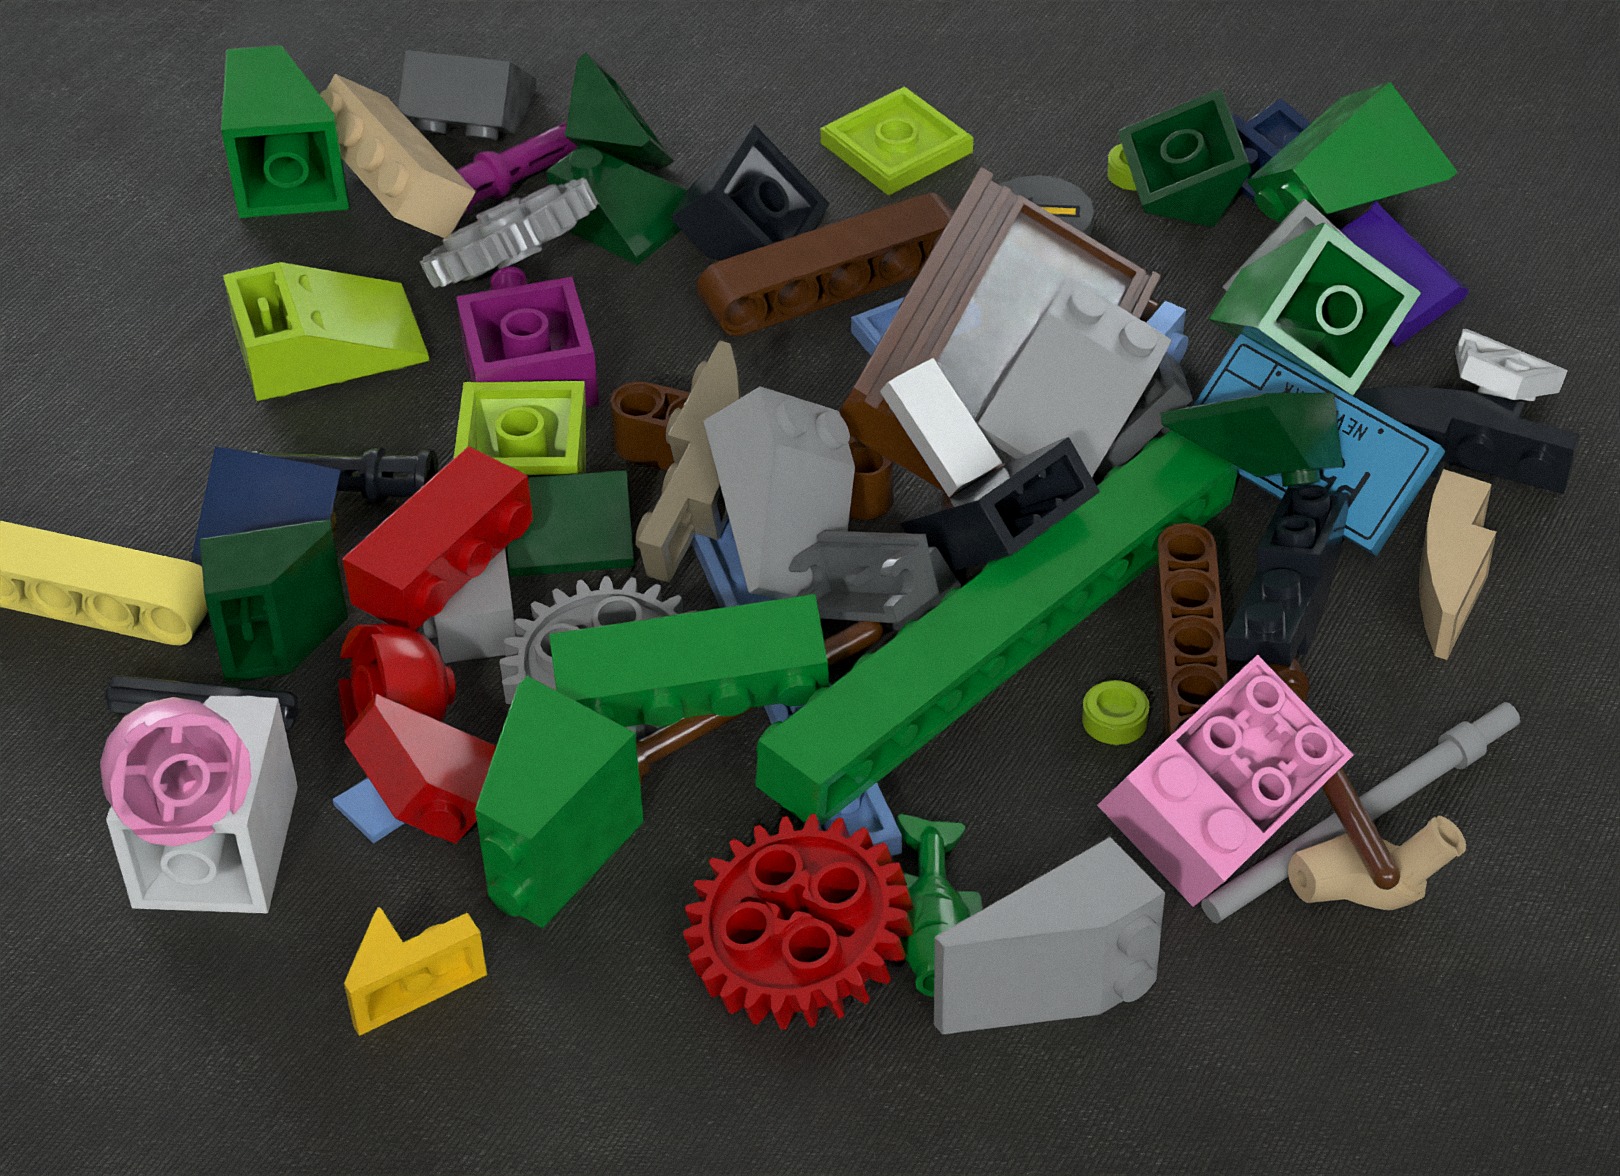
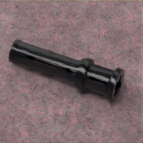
M373 447L370 450H366L363 456L253 451V453L340 470L336 491L361 492L362 496L371 502H381L385 496L412 497L421 489V486H424L439 473L438 458L433 449H423L419 455L387 454L383 447ZM360 471L359 477L353 476V472ZM410 473L411 477L409 479L394 478L393 474Z

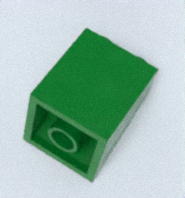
M282 45L226 49L221 132L239 218L349 210V197L336 119L330 107Z
M1388 82L1338 99L1251 176L1247 183L1256 193L1254 199L1259 209L1268 218L1277 220L1281 224L1304 198L1322 215L1446 181L1451 179L1458 171L1392 83Z
M1320 223L1241 269L1209 320L1237 339L1242 334L1353 396L1421 292L1328 224Z
M527 675L517 685L475 808L489 898L502 912L513 917L520 915L537 926L544 928L644 822L635 732Z

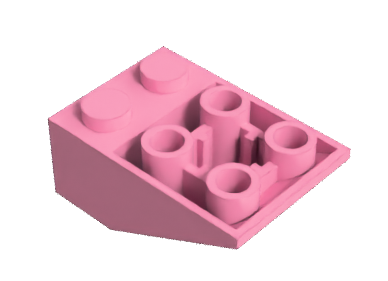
M1257 655L1097 806L1194 907L1224 883L1354 754Z

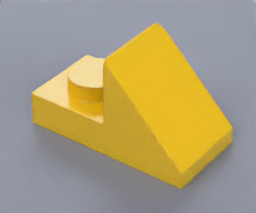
M380 907L376 909L344 982L353 1026L359 1036L487 975L481 934L469 914L465 913L444 924L433 925L424 930L420 935L402 942Z

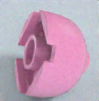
M176 697L145 703L126 715L107 738L100 761L105 797L121 822L131 828L136 836L146 842L167 846H179L201 841L216 832L212 827L213 823L220 821L229 810L233 815L244 803L252 778L249 751L229 721L199 701Z

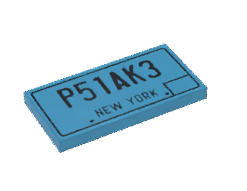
M1240 334L1193 406L1264 393H1334L1343 467L1319 471L1320 482L1308 485H1319L1327 488L1329 491L1349 493L1350 504L1343 537L1377 556L1437 466L1445 450L1436 442ZM1238 468L1237 475L1282 500L1288 487H1282L1281 476L1255 477Z

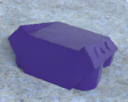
M1374 201L1369 211L1340 230L1355 245L1421 292L1389 341L1395 347H1398L1465 299L1469 289L1406 232V229L1399 222H1396L1376 201Z

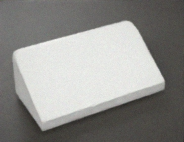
M934 358L890 380L880 391L948 497L1002 464Z

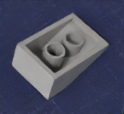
M1068 275L1037 320L977 425L988 442L1015 459L1024 457L1058 440L1069 437L1092 477L1153 377L1172 339L1100 295L1094 289Z
M759 386L704 420V425L748 592L773 599L796 597L801 590L808 589L813 580L811 568L802 573L790 572L789 567L793 558L818 542L817 535L825 530L848 531L855 465L848 443L850 433L839 411Z
M1109 837L935 937L934 1026L941 1034L1093 1016L1104 1013L1122 1001L1132 1002L1137 1000L1151 988L1157 979L1165 892Z

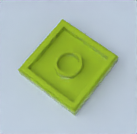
M902 87L820 128L821 144L888 196L973 153V137L906 87Z

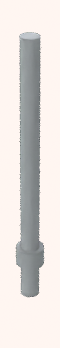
M1504 702L1473 723L1460 722L1439 737L1438 746L1359 797L1371 820L1373 821L1452 768L1465 769L1483 757L1487 752V745L1519 725V713L1510 703ZM1336 813L1205 897L1201 904L1206 916L1214 923L1221 922L1289 877L1287 872L1289 861L1296 852L1346 834Z

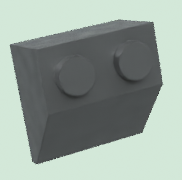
M405 50L398 109L409 121L414 123V126L421 133L446 135L447 127L466 129L465 136L468 138L497 141L498 132L516 134L536 90L537 78L509 61Z

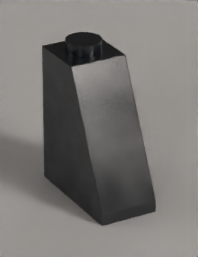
M1066 437L985 474L950 497L945 492L900 524L906 534H926L928 547L936 546L953 572L1013 555L1100 493L1070 438Z

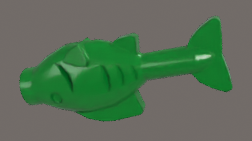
M900 814L896 824L902 839L908 846L915 849L918 855V877L903 873L914 909L907 912L913 927V934L900 937V941L906 954L905 959L915 974L916 988L922 994L934 997L935 937L983 910L981 895L976 891L957 892L946 879L945 853L950 852L962 839L965 831L964 824L931 822Z

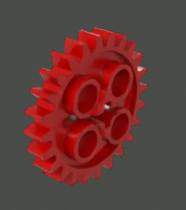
M810 814L803 830L797 831L794 830L788 816L782 817L779 834L771 837L762 826L757 825L754 827L755 844L747 847L742 842L732 839L729 843L735 858L730 862L717 858H711L708 861L716 877L715 881L695 880L693 886L701 902L685 906V912L692 926L683 931L684 938L692 952L688 955L698 977H701L708 994L712 998L720 995L730 1014H734L742 1007H745L752 1024L758 1025L768 1012L772 1010L780 1029L787 1028L794 1012H802L809 1027H814L817 1023L819 1008L828 1006L832 1013L840 1019L844 1017L843 998L852 995L858 1001L865 1004L868 1003L870 998L864 983L872 979L888 984L891 978L883 960H904L906 956L900 937L913 934V927L907 912L914 909L902 868L899 862L893 863L888 846L884 842L873 845L868 829L862 827L850 836L843 818L838 817L825 832L822 831L816 814ZM789 879L783 884L775 885L781 880ZM853 896L845 902L836 903L844 897ZM761 936L759 939L752 943L744 944L751 938ZM825 954L817 961L806 963L813 956Z

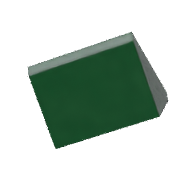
M587 52L577 59L565 137L577 147L585 143L634 164L666 168L673 163L672 157L615 78Z
M1222 88L1118 130L1145 213L1215 227L1252 170Z
M627 470L528 478L533 522L520 538L513 539L507 545L510 577L634 567Z

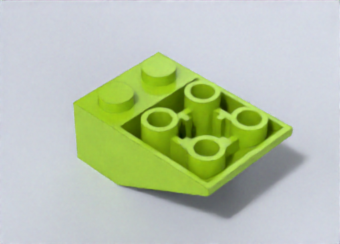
M283 262L223 275L234 330L256 401L286 396L303 390L333 383H342L350 379L402 369L406 366L429 361L427 349L402 283Z

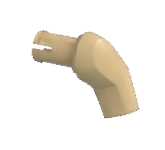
M1438 816L1428 821L1423 829L1401 846H1395L1383 840L1400 871L1399 883L1389 890L1380 889L1374 884L1347 833L1296 852L1289 861L1287 872L1293 890L1306 903L1347 899L1376 909L1395 910L1425 897L1426 879L1453 858L1459 857L1465 852V839L1453 822L1443 816Z

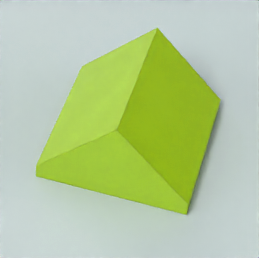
M585 381L463 382L454 458L470 446L528 476H558L586 473Z

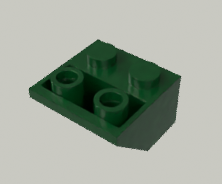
M330 519L200 539L204 595L225 683L291 673L348 619Z

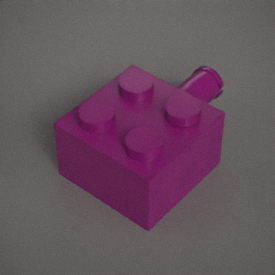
M504 267L496 271L490 278V291L456 296L463 351L471 382L585 381L586 408L599 406L594 350L573 277L527 284L526 275L521 269Z

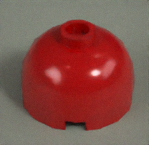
M383 623L356 625L348 632L342 645L340 659L352 658L351 678L338 679L339 703L345 731H347L376 694L435 720L443 721L447 705H451L455 699L456 682L452 669L444 665L441 654L427 636L402 625Z

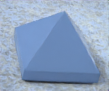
M368 777L333 799L334 806L373 844L404 824V822L395 819Z

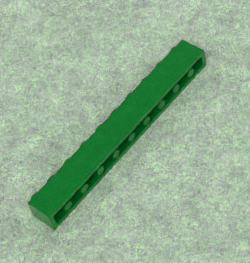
M1172 430L1161 438L1155 437L1151 439L1140 454L1124 466H1116L1108 472L1103 481L1097 485L1100 493L1013 555L988 562L978 576L962 588L956 587L951 589L942 598L938 606L918 621L911 620L900 629L896 637L877 652L863 655L849 673L830 687L824 686L818 689L809 698L805 706L785 721H777L771 724L764 731L757 744L756 751L758 755L755 786L804 823H806L810 814H816L820 826H822L1154 565L1157 559L1159 535L1165 528L1180 523L1197 524L1202 527L1230 505L1239 467Z

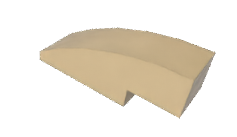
M1443 469L1432 497L1419 568V599L1424 627L1433 653L1436 657L1447 660L1488 577L1496 532L1483 528L1492 484Z

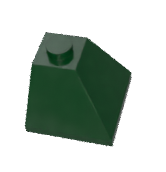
M582 143L547 170L548 186L552 184L557 186L559 184L564 185L574 179L576 181L581 178L587 179L599 203L595 209L589 211L587 216L576 220V225L568 231L637 266L681 231L670 219V216L688 190L624 159Z
M1264 393L1160 412L1161 424L1255 477L1281 476L1282 487L1319 483V471L1343 467L1334 393Z

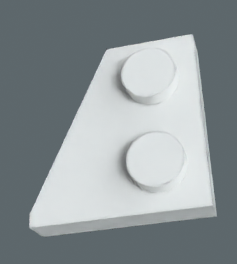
M1468 329L1462 330L1455 349L1460 378L1479 385L1477 393L1511 400L1535 401L1536 396L1559 393L1568 371Z

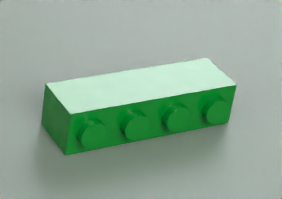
M816 594L549 634L556 691L624 727L643 724L657 727L669 726L677 723L682 718L709 714L735 716L749 708L774 704L801 706L805 705L818 689L824 686L829 687L828 662Z

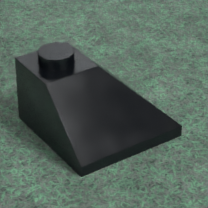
M754 124L691 184L670 216V219L707 257L724 260L813 231L830 203Z

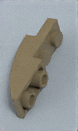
M719 340L708 362L702 361L698 365L693 376L691 393L682 409L677 408L672 413L666 429V442L671 446L674 463L669 467L665 475L662 496L653 513L647 512L642 517L637 529L636 546L640 548L646 575L668 583L673 578L695 534L719 540L729 518L704 420L742 397L730 343Z

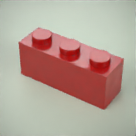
M470 446L465 448L342 558L351 604L388 624L402 625L416 631L430 617L440 613L448 600L469 580L479 576L486 569L489 562L513 539L520 538L526 532L529 525L533 522L528 475Z

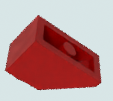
M376 694L347 729L344 742L395 819L419 828L429 835L440 837L456 844L477 821L475 808L496 746Z

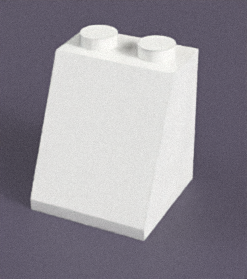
M210 696L203 704L229 721L249 751L252 778L244 803L234 815L229 810L220 821L213 823L212 827L216 832L201 841L179 846L146 842L136 836L131 828L124 825L111 807L106 821L130 903L134 909L244 913L269 912L298 788L279 699L255 696Z

